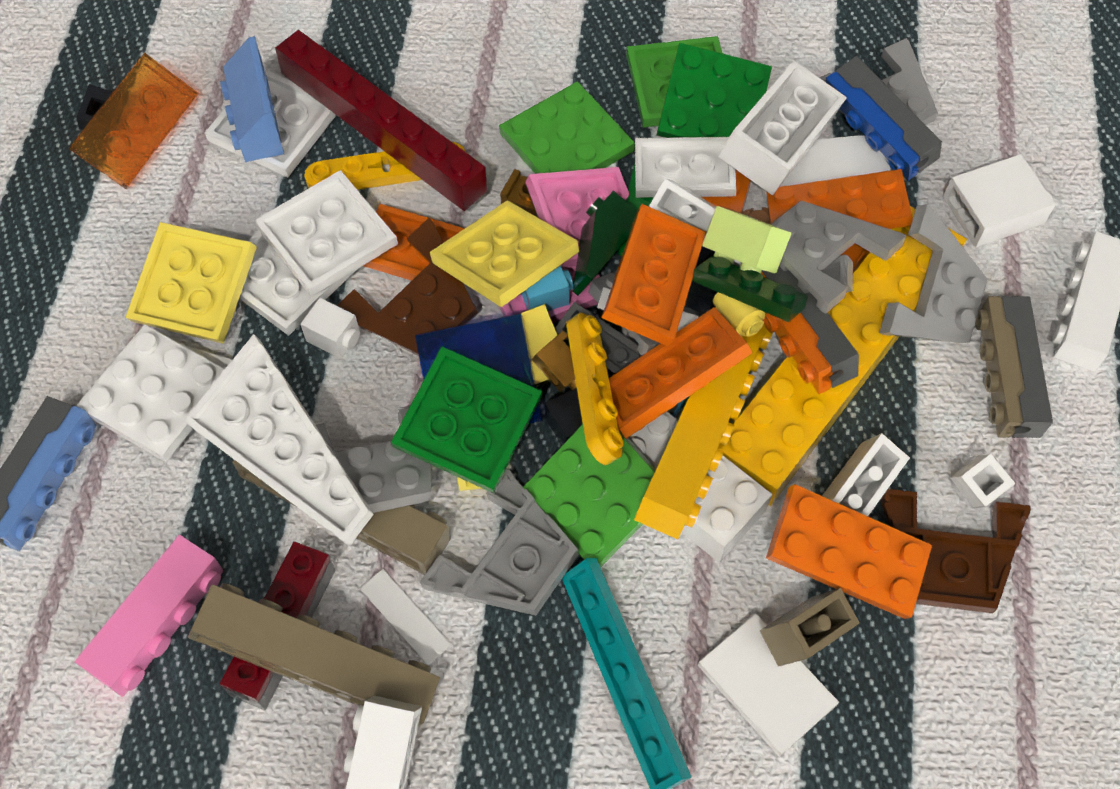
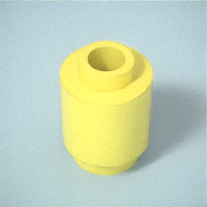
M719 292L714 296L713 304L716 306V309L741 337L746 335L752 336L763 327L765 312Z

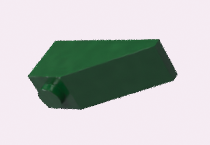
M614 190L605 200L598 197L586 211L590 218L581 230L573 292L577 296H579L629 237L637 210Z

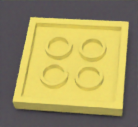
M507 200L432 250L430 256L433 264L498 306L503 307L579 252L578 240Z
M160 222L125 318L135 323L224 344L257 247L252 242Z

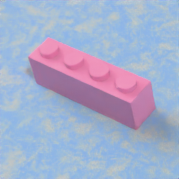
M179 534L74 662L108 688L124 697L128 691L135 689L140 684L145 675L144 670L152 660L161 656L167 650L172 635L180 625H185L190 621L196 611V605L205 594H208L212 584L216 586L219 584L224 570L215 557Z

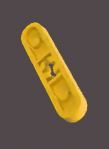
M452 142L459 148H461L463 151H465L463 146L456 142ZM385 151L317 161L307 167L304 175L308 189L340 170L357 190L422 180ZM389 164L390 171L383 172V165Z
M578 313L566 322L585 440L593 457L599 463L609 465L622 456L624 442L619 433L616 419L618 411L613 403L605 361L607 355L602 346L600 336L602 328L594 316Z

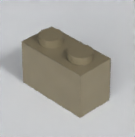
M838 588L809 598L761 629L760 633L779 667L810 658L858 625L859 621L842 589Z

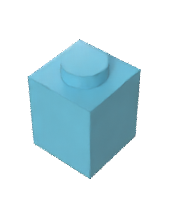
M560 265L521 293L527 310L544 304L547 311L569 305V291L573 290V281L569 271L562 270Z

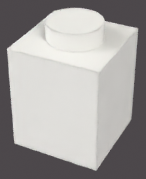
M322 298L318 299L300 324L307 342L340 359L348 349L354 348L360 336L356 316Z
M991 453L977 456L950 477L973 507H986L1015 484Z

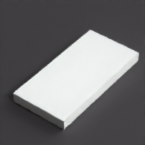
M865 135L817 139L780 187L890 171L891 168L887 163V158L880 151L876 152L869 146ZM761 188L764 203H768L767 192Z

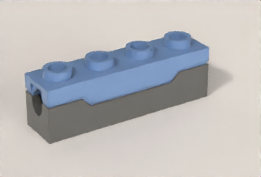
M46 396L0 468L1 545L20 552L25 542L33 537L42 514L53 504L56 492L64 478L72 473L77 457L83 447L88 445L94 436L96 424L86 410Z

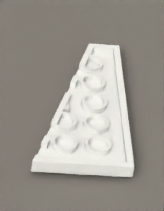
M253 334L184 419V422L350 546L374 514L260 339Z

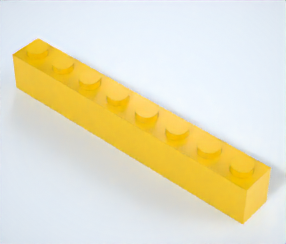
M764 324L756 334L742 337L749 345L752 354L689 396L634 518L635 521L677 540L685 525L690 528L693 527L702 507L695 503L696 498L699 497L704 500L713 478L706 474L708 470L715 472L724 451L718 449L719 443L725 446L728 443L735 425L729 423V419L737 420L745 400L739 398V395L747 396L755 376L749 374V371L757 372L764 353L758 350L759 348L766 350L773 332L770 333L766 329Z

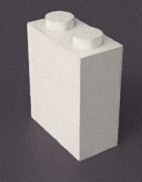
M1022 154L952 177L943 195L946 203L975 248L1045 224L1056 205L1051 193L1044 188L1037 178L1035 170L1026 162Z

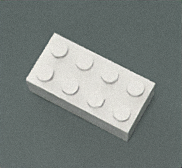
M793 60L733 130L718 157L768 193L774 195L832 121L847 97Z
M666 411L643 429L628 437L655 468H657L678 420ZM722 456L716 471L708 470L706 474L712 477L713 480L704 500L699 497L696 498L695 503L702 507L693 527L690 528L685 525L682 530L685 536L718 563L726 557L766 512L772 497L768 490L724 456Z

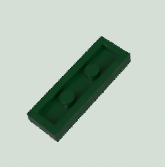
M711 256L694 269L692 281L784 321L790 322L805 309L807 295L796 291L791 285L779 284L764 278L757 271H743L740 267L731 264L726 258Z

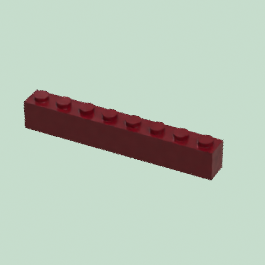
M299 29L275 47L282 75L463 211L467 210L487 192L486 168L484 165Z

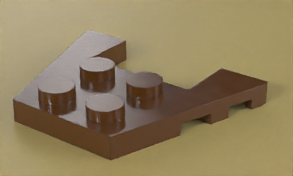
M430 218L407 238L408 242L430 264L380 312H377L355 289L337 305L354 314L361 329L374 333L425 360H429L478 313L464 283L432 263L430 252L443 244V241Z
M887 489L880 501L888 525L932 545L916 604L993 614L998 608L1012 567V559L1016 548L1019 546L1025 521L1028 519L1031 511L1030 505L996 501L992 506V538L918 529L917 492Z

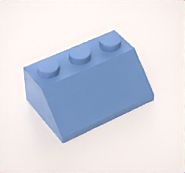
M255 36L249 37L223 66L226 80L220 81L225 101L230 100L231 104L225 106L229 124H235L236 130L230 131L235 151L241 149L245 162L284 154L269 83Z

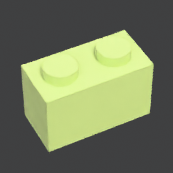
M716 206L702 246L715 251L714 257L726 258L731 264L734 263V260L742 262L740 269L743 271L754 270L761 273L764 270L777 273L792 232L742 213Z

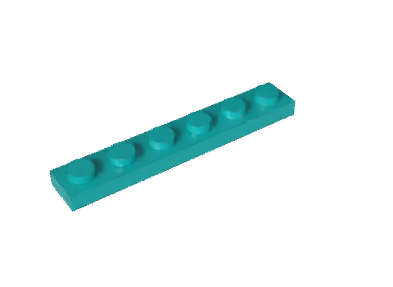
M586 558L562 578L649 788L672 789L692 778L597 558Z

